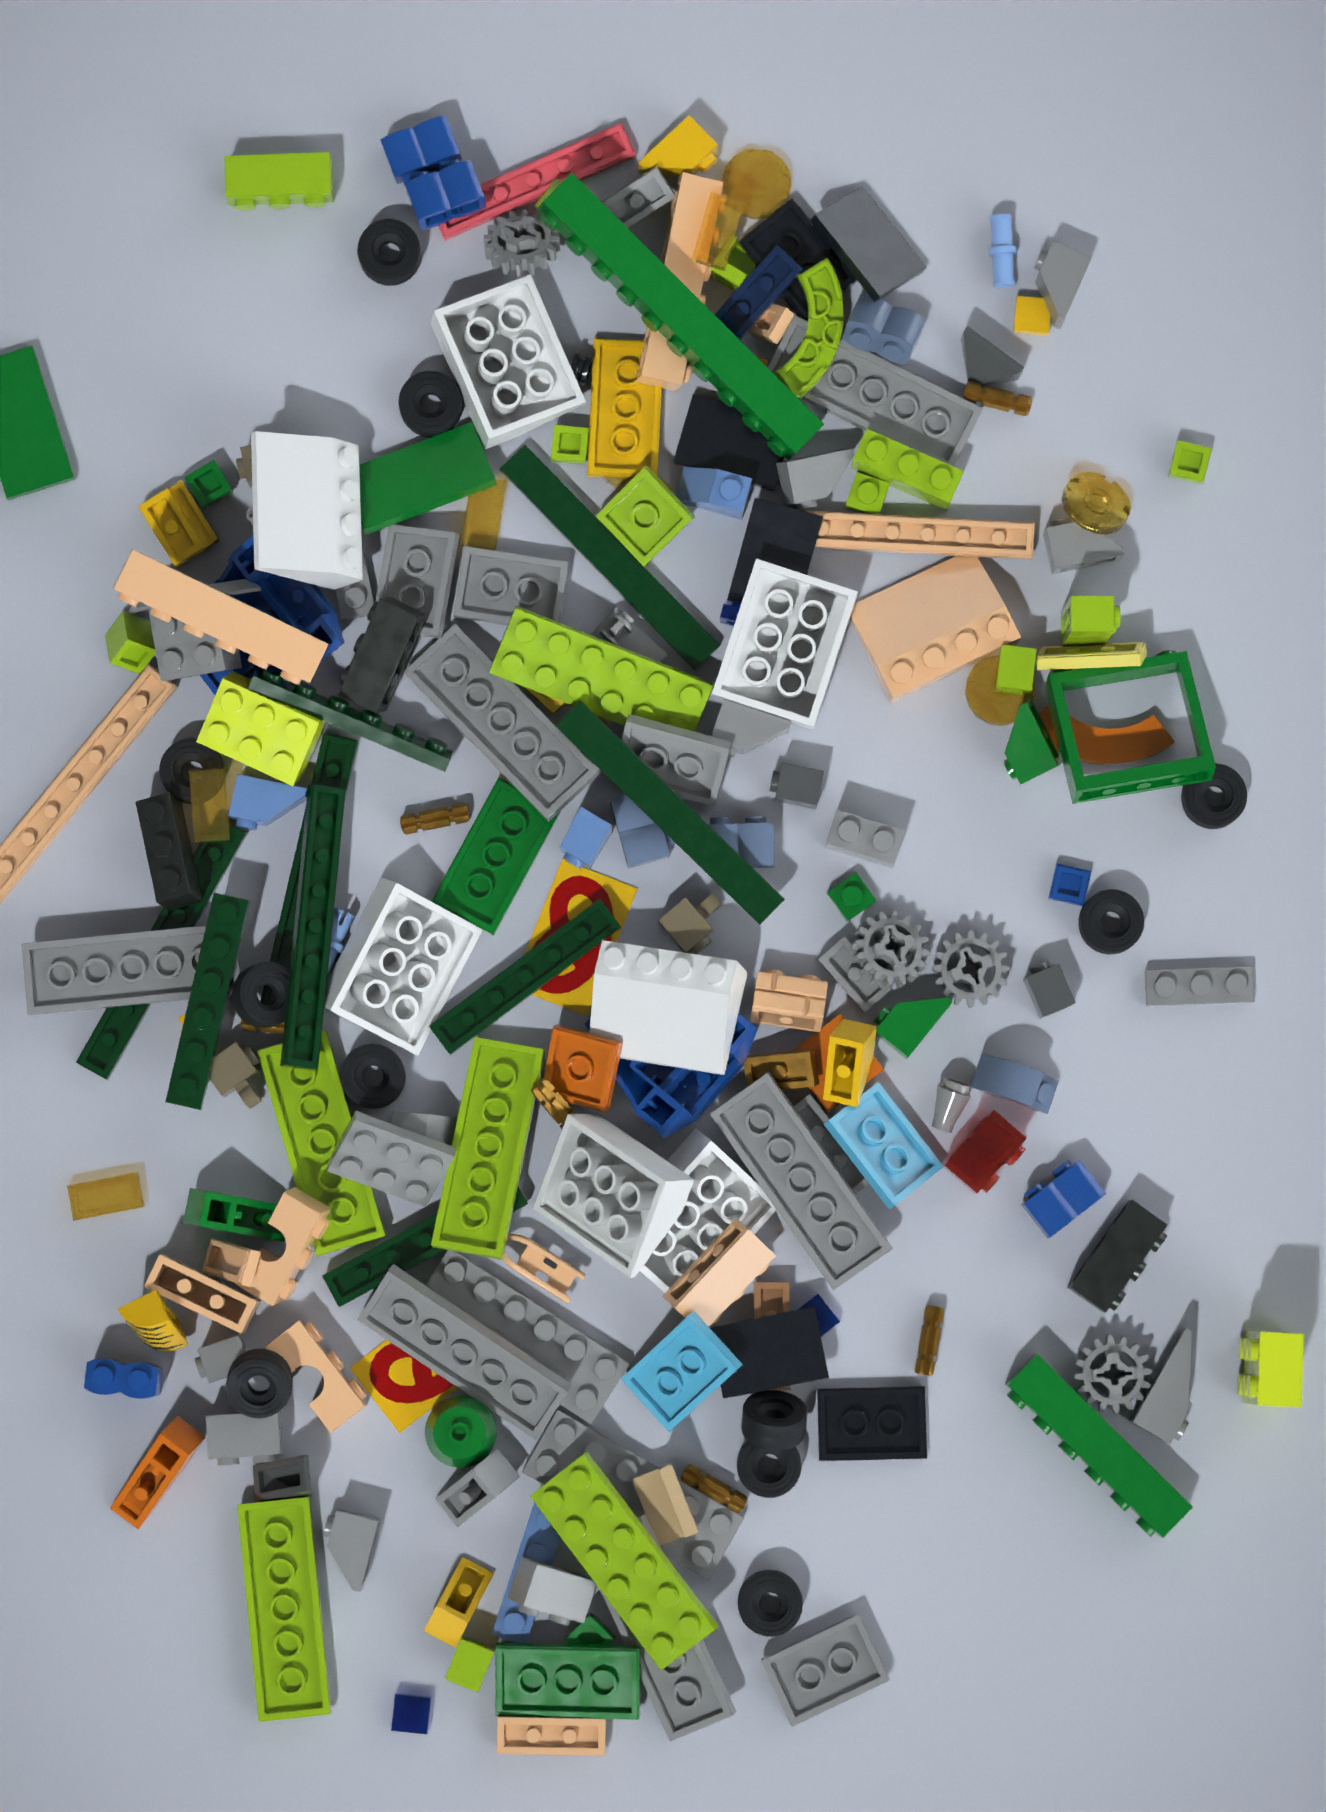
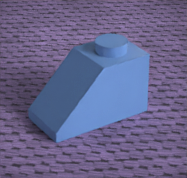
M683 467L676 497L683 504L742 520L751 489L752 478L719 469Z
M237 774L228 816L232 820H237V827L257 830V825L268 826L305 802L308 789Z
M580 807L560 845V851L565 853L562 859L578 869H581L583 865L591 869L613 833L612 825Z

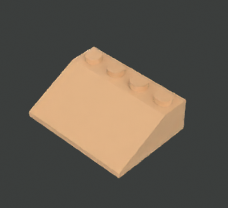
M971 556L952 557L856 602L850 617L890 703L999 653L1002 645L1014 646L1018 644L1021 638L1005 603L978 557Z

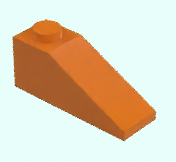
M177 1415L160 1433L110 1509L139 1529L191 1460L206 1436Z

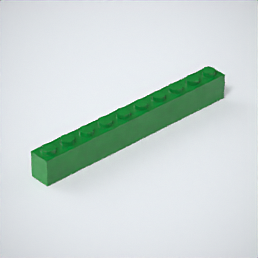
M573 173L541 203L537 209L541 214V221L550 230L555 231L557 229L567 239L565 241L567 247L575 255H583L592 264L591 270L604 282L608 280L617 289L616 294L618 298L629 307L633 305L642 314L641 319L644 324L654 332L659 331L668 340L666 343L669 349L679 357L684 356L693 365L692 370L695 375L704 382L709 381L718 390L717 395L721 401L729 407L734 406L743 415V422L752 431H759L768 440V447L779 457L785 456L789 460L824 425Z

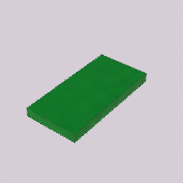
M33 346L0 355V480L8 501L75 480Z
M473 422L360 464L361 525L365 535H368L497 485Z
M498 777L431 902L494 936L561 811L548 822L512 784Z
M497 1642L495 1645V1716L639 1720L640 1646Z

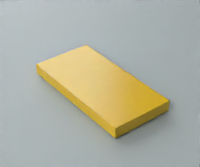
M594 338L587 477L633 479L645 466H648L656 476L658 475L662 387L646 385L636 381L644 340Z

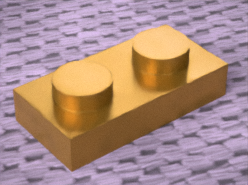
M814 1049L747 1055L744 1063L747 1087L768 1072L781 1090L815 1087L819 1084Z

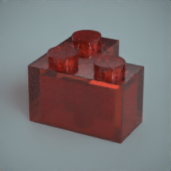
M993 1110L983 1118L943 1166L972 1193L977 1194L981 1189L987 1193L1000 1178L996 1171L1001 1166H1004L1005 1163L1008 1166L1013 1165L1025 1152L1026 1148L1022 1144L1027 1138Z

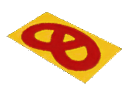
M562 859L525 954L599 899L602 900L621 926L620 930L605 941L617 942L638 888L584 867L578 869ZM601 944L532 995L588 1017L592 1006L594 972Z
M385 1340L350 1367V1370L399 1434L458 1389V1387L388 1340Z

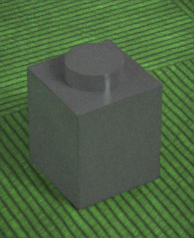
M782 763L780 772L773 770L769 791L776 792L775 802L816 809L824 771Z
M1046 961L1029 969L1031 975L1024 979V983L1040 1019L1076 1003L1060 964L1051 967L1049 962Z

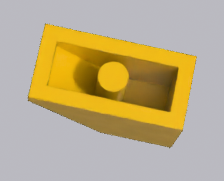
M688 115L638 162V172L642 175L657 165L664 177H679L683 172L696 175L701 171L704 174L718 160L715 157L718 154V144Z
M842 1019L831 1033L827 1056L824 1100L858 1107L873 1061L877 1026Z
M462 1557L424 1632L456 1648L494 1573Z

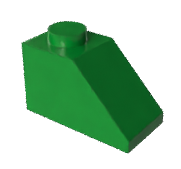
M1032 699L1019 706L1005 749L1007 757L1004 760L1005 768L1012 779H1018L1020 785L1058 767L1062 763V758Z
M947 997L900 1002L893 1009L886 1005L873 1021L878 1025L876 1035L907 1059L953 1001Z

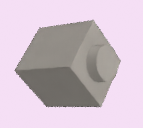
M237 1335L199 1348L200 1356L195 1358V1363L200 1377H207L209 1383L227 1378L233 1361L247 1351L243 1336Z

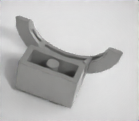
M246 579L208 585L229 596L261 591L259 585ZM140 601L137 607L132 606L130 608V614L149 612L161 681L242 668L238 648L235 654H232L216 646L217 638L207 633H204L202 639L183 630L184 622L173 617L169 623L151 615L152 607Z

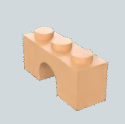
M296 1187L284 1192L268 1224L280 1230L285 1237L286 1249L283 1256L274 1255L264 1248L259 1250L261 1253L251 1287L238 1283L236 1285L271 1306L283 1300L288 1301L298 1285V1282L294 1280L300 1269L304 1270L313 1257L314 1252L310 1248L315 1239L319 1240L329 1226L330 1221L326 1218L331 1208Z
M299 1320L265 1346V1348L281 1355L288 1363L292 1373L303 1365L313 1366L321 1372L324 1379V1388L321 1394L309 1403V1406L331 1433L367 1406L363 1400L367 1394L356 1379L349 1382L341 1372L345 1365L333 1350L329 1353L325 1351L319 1343L324 1338L312 1322L306 1325L302 1320Z

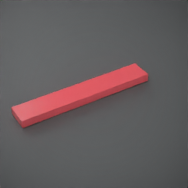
M619 123L480 184L487 207L468 216L453 218L438 227L446 241L499 216L501 217L510 211L539 200L555 179L564 181L573 173L582 181L635 158L636 153L622 123Z

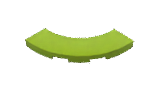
M828 257L798 275L797 279L803 288L808 306L807 330L800 347L793 357L776 371L778 379L799 399L811 391L825 375L836 355L842 335L843 296L839 280Z

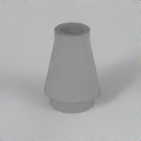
M944 1077L942 1085L938 1084L932 1127L952 1133L956 1121L971 1098V1095H969L970 1085Z

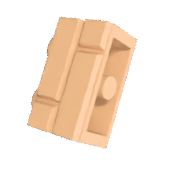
M769 969L765 972L758 971L750 1022L821 1032L828 982L821 981L820 978L814 975H802L800 978L786 976L784 972L777 969Z

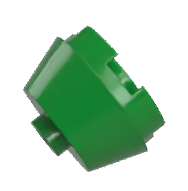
M453 1396L441 1401L429 1414L425 1426L426 1443L431 1453L440 1462L451 1467L466 1468L480 1463L489 1455L496 1441L497 1429L491 1411L483 1403L469 1396Z

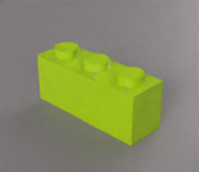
M330 152L224 156L225 197L229 206H234L237 210H253L256 208L255 205H269L273 209H286L290 207V204L304 203V206L309 208H320L325 206V202H334L333 168Z
M866 429L851 465V469L889 482V486L946 511L964 471L869 429Z
M1070 596L1061 612V646L1106 644L1112 638L1113 633H1116V629L1120 627L1121 622L1120 606H1114V596Z

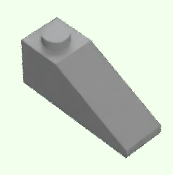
M1181 1328L1153 1377L1150 1383L1151 1387L1147 1388L1143 1395L1144 1399L1139 1402L1129 1420L1171 1444L1173 1439L1179 1441L1189 1424L1185 1417L1188 1414L1192 1331L1187 1328Z

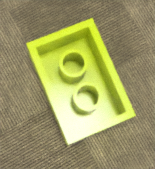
M232 671L222 678L196 742L294 786L303 778L326 721L248 689L251 679Z
M1245 1331V1338H1240L1238 1345L1239 1359H1244V1374H1238L1237 1394L1243 1395L1244 1403L1259 1406L1302 1408L1304 1334Z

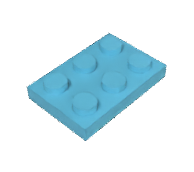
M879 1082L862 1094L858 1107L848 1105L824 1123V1126L888 1209L894 1207L944 1167Z
M693 1311L627 1372L621 1380L670 1432L743 1364Z

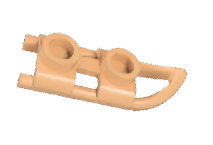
M508 1234L507 1240L519 1241L528 1246L517 1263L513 1262L505 1251L503 1261L514 1271L568 1304L571 1298L565 1295L566 1291L576 1276L583 1280L586 1274L533 1240L519 1234ZM547 1257L558 1264L557 1267L552 1268L544 1263V1259ZM538 1270L549 1276L548 1281L541 1280L535 1276V1273Z

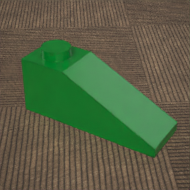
M190 1188L183 1223L286 1242L282 1232L268 1224L278 1204Z

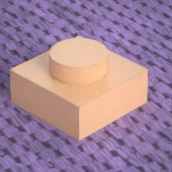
M773 304L748 332L757 339L778 344L795 314L786 307Z

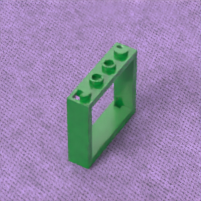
M1165 650L1159 652L1156 656L1146 657L1141 666L1081 668L1075 670L1059 669L1048 674L1045 692L1072 804L1211 781L1216 765L1187 651ZM1177 673L1198 757L1084 776L1063 691Z

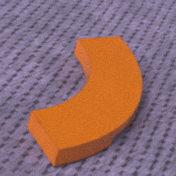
M1048 705L1039 712V715L1058 752H1060ZM1154 714L1137 724L1111 729L1094 727L1070 716L1079 758L1082 762L1100 765L1137 762L1152 757L1175 743Z

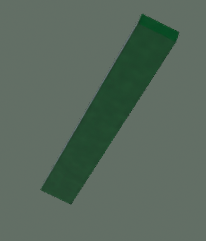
M526 445L500 468L504 476L694 671L720 647V644Z
M579 701L556 725L582 753L759 925L785 900L582 701Z
M323 732L311 784L346 789V798L359 741ZM305 812L270 962L281 964L289 970ZM264 985L260 1002L270 1005L274 1000V992L271 987Z
M318 784L308 785L280 1066L315 1071L318 1070L346 792V789Z
M217 815L215 816L193 855L203 902L171 911L163 908L150 931L196 926L248 834L246 831ZM151 1004L106 1008L76 1063L109 1080Z

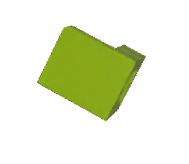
M731 234L710 267V277L735 292L755 270L756 265L737 244L738 237Z
M122 611L105 634L109 663L141 674L156 654L151 623L146 619Z
M1002 645L1000 648L998 673L995 677L994 692L1029 696L1032 691L1037 649Z
M462 1635L446 1674V1680L478 1693L495 1648Z

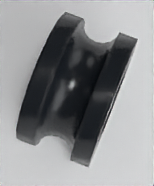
M576 351L571 368L576 380L580 381L582 386H586L593 355L582 357L580 352Z

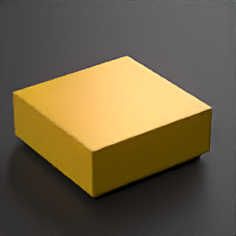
M1017 296L1013 333L1048 336L1050 313L1044 298Z

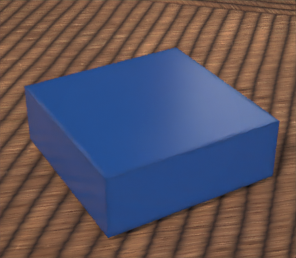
M1057 863L1048 899L1083 907L1091 871Z

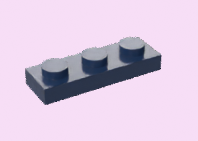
M776 245L714 315L741 340L793 283L798 275L802 273L804 268L779 245Z

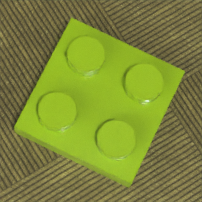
M645 466L596 515L644 567L695 518L692 512L648 466Z

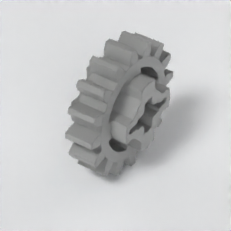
M523 210L521 216H516L513 211H510L508 219L505 220L499 216L497 217V226L489 225L487 227L488 234L484 235L486 259L491 260L494 269L502 266L503 274L505 275L511 270H516L517 277H521L525 270H528L531 275H535L536 267L546 270L548 269L547 260H557L556 252L561 249L559 231L557 229L555 231L550 230L541 221V214L539 212L529 216L528 210Z
M881 911L875 916V920L868 917L863 922L864 927H860L854 935L859 940H855L851 948L859 951V954L853 958V962H862L864 965L859 972L861 975L868 972L872 974L871 984H875L881 979L885 989H888L893 981H895L898 988H902L906 984V979L912 983L918 977L917 972H922L927 965L922 960L930 955V951L923 949L922 946L928 941V937H919L917 934L922 928L920 924L914 927L909 925L911 916L907 915L903 920H899L898 912L893 911L886 918L884 912ZM876 932L877 935L874 937L876 943L869 947L870 938ZM912 952L910 964L908 967H905L907 963L905 956Z
M973 930L968 931L967 939H963L959 932L954 934L955 943L952 945L949 941L945 940L942 945L946 952H936L934 955L937 960L941 961L940 965L932 967L933 972L940 973L941 975L934 984L935 986L945 985L946 989L942 994L944 998L951 993L955 995L954 1005H958L962 999H966L968 1008H972L975 999H979L980 1003L984 1006L988 1004L987 994L995 998L1000 995L995 988L996 985L1006 986L1007 981L1001 977V973L1009 972L1010 967L1001 965V960L1008 955L1006 952L997 953L995 949L1000 942L996 940L988 944L986 942L988 934L985 932L979 939L975 938ZM969 946L980 947L989 955L983 957L972 952ZM956 951L958 958L956 967L947 971L948 960L951 954ZM966 959L972 965H979L980 969L975 972L976 979L972 978L970 973L963 974L962 969L966 966ZM994 967L993 979L986 987L983 977L986 970ZM960 981L967 984L973 993L964 992L956 988L953 983Z
M1112 1335L1106 1336V1344H1102L1098 1338L1093 1339V1350L1086 1347L1081 1349L1086 1356L1085 1360H1075L1074 1362L1077 1366L1082 1367L1080 1373L1073 1374L1074 1379L1082 1380L1083 1382L1076 1389L1077 1392L1089 1393L1086 1399L1089 1405L1096 1400L1099 1401V1411L1104 1412L1107 1404L1111 1405L1113 1413H1119L1120 1404L1131 1410L1133 1408L1132 1398L1140 1401L1144 1399L1143 1395L1139 1392L1141 1387H1151V1384L1144 1381V1375L1151 1374L1152 1369L1143 1368L1142 1363L1149 1359L1148 1355L1138 1356L1136 1353L1140 1345L1135 1343L1127 1347V1337L1124 1336L1119 1339L1118 1344L1114 1343ZM1118 1350L1127 1354L1135 1366H1126L1120 1360ZM1104 1352L1103 1361L1099 1366L1090 1369L1094 1358ZM1110 1364H1114L1115 1369L1128 1372V1374L1116 1377L1114 1384H1112L1111 1379L1097 1376V1374L1104 1373V1371H1109ZM1135 1379L1131 1390L1122 1396V1387L1128 1380ZM1091 1382L1102 1384L1106 1388L1107 1398L1097 1393L1092 1387Z

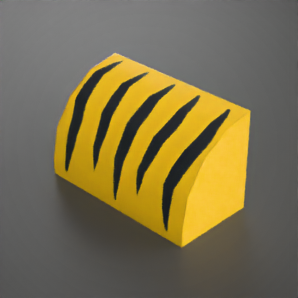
M157 1290L117 1309L143 1343L156 1351L171 1352L189 1345L176 1314Z

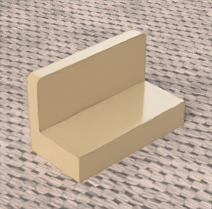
M672 1463L633 1479V1484L645 1515L660 1546L699 1532Z

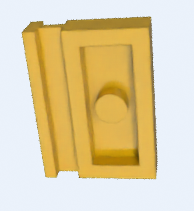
M182 480L138 506L175 567L203 552L210 545L219 542Z

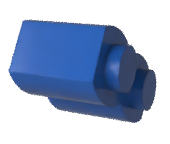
M446 115L432 118L414 127L397 131L380 139L396 184L404 183L405 185L418 172H438L443 169L446 163L457 159L462 160Z
M452 160L446 163L443 169L438 172H418L410 178V181L405 183L406 192L420 230L437 227L453 218L468 216L487 207L484 193L471 160Z
M1068 1159L1052 1172L1055 1176L1053 1181L1046 1186L1040 1181L1024 1194L1028 1200L1022 1204V1207L1048 1239L1106 1194L1080 1160L1072 1164Z
M113 1358L91 1360L86 1364L84 1388L99 1395L121 1392L128 1397L136 1399L155 1397L161 1394L163 1368L149 1362L126 1364Z

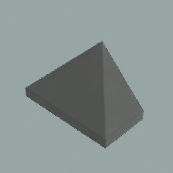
M968 326L962 334L961 343L967 382L979 383L982 386L1017 381L1022 375L1024 367Z
M308 1455L253 1465L255 1501L311 1497Z

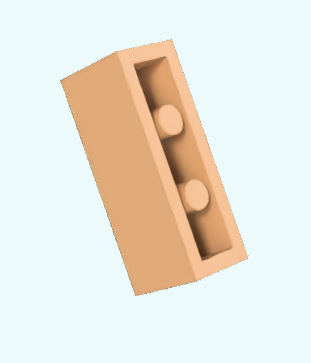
M735 1218L662 1297L684 1318L695 1311L710 1328L718 1322L723 1311L744 1294L745 1288L754 1278L767 1270L770 1261L776 1255Z
M159 1254L144 1285L145 1288L151 1291L157 1290L161 1296L240 1334L246 1333L261 1302L164 1254Z

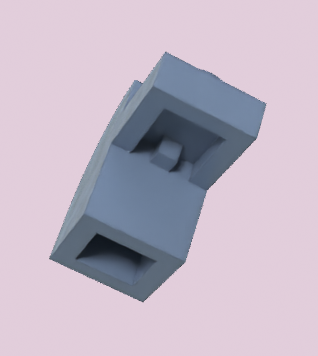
M982 1053L971 1087L991 1096L1012 1101L1037 1112L1048 1114L1059 1080L1022 1064Z

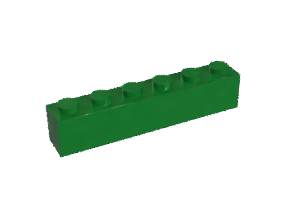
M1034 1353L1005 1383L1010 1389L1006 1394L1010 1400L1021 1410L1027 1406L1036 1415L1032 1421L1046 1435L1053 1431L1062 1440L1058 1447L1073 1461L1078 1456L1088 1466L1084 1472L1098 1486L1103 1482L1114 1491L1109 1497L1123 1511L1130 1507L1139 1516L1136 1524L1150 1537L1156 1533L1164 1538L1193 1508L1038 1354Z

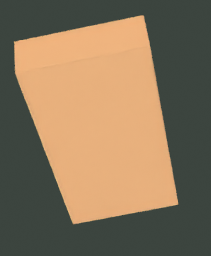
M211 1238L202 1272L251 1287L261 1252Z

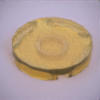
M748 149L735 155L725 167L722 178L723 194H726V202L729 207L740 216L750 219H762L771 216L788 201L791 190L790 171L783 159L772 151L764 149Z
M1083 472L1074 475L1063 489L1061 498L1064 510L1071 520L1081 528L1095 534L1108 535L1118 532L1125 525L1131 512L1129 497L1122 487L1114 481L1111 484L1104 480L1106 476L1099 473Z
M992 656L983 659L972 669L966 680L965 697L968 707L978 719L989 725L1005 726L1015 722L1021 704L1030 699L1034 702L1035 682L1033 678L1032 691L1029 696L994 692L1000 656Z

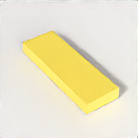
M1144 642L1045 646L1041 648L1036 656V671L1141 666L1147 656V648Z

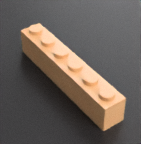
M683 172L676 180L674 189L676 197L672 199L660 261L705 305L706 295L701 294L703 281L708 282L711 275L710 267L713 262L708 261L710 248H715L718 241L719 228L715 227L717 214L722 215L726 194L721 193L723 182ZM646 327L636 381L651 386L658 385L663 389L676 392L683 383H688L692 364L687 362L684 356L679 357L674 354L667 346L666 342L668 340L659 331L654 332Z
M132 548L113 585V588L119 591L118 599L134 607H137L140 601L152 607L151 615L168 623L172 617L185 623L184 631L201 639L204 633H207L217 638L216 646L232 654H235L238 648L250 654L247 661L267 670L269 664L282 669L280 676L297 685L300 684L301 680L311 682L329 645L298 628Z

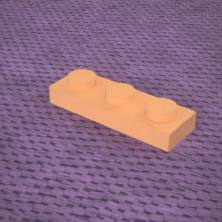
M497 1717V1754L605 1756L606 1719Z

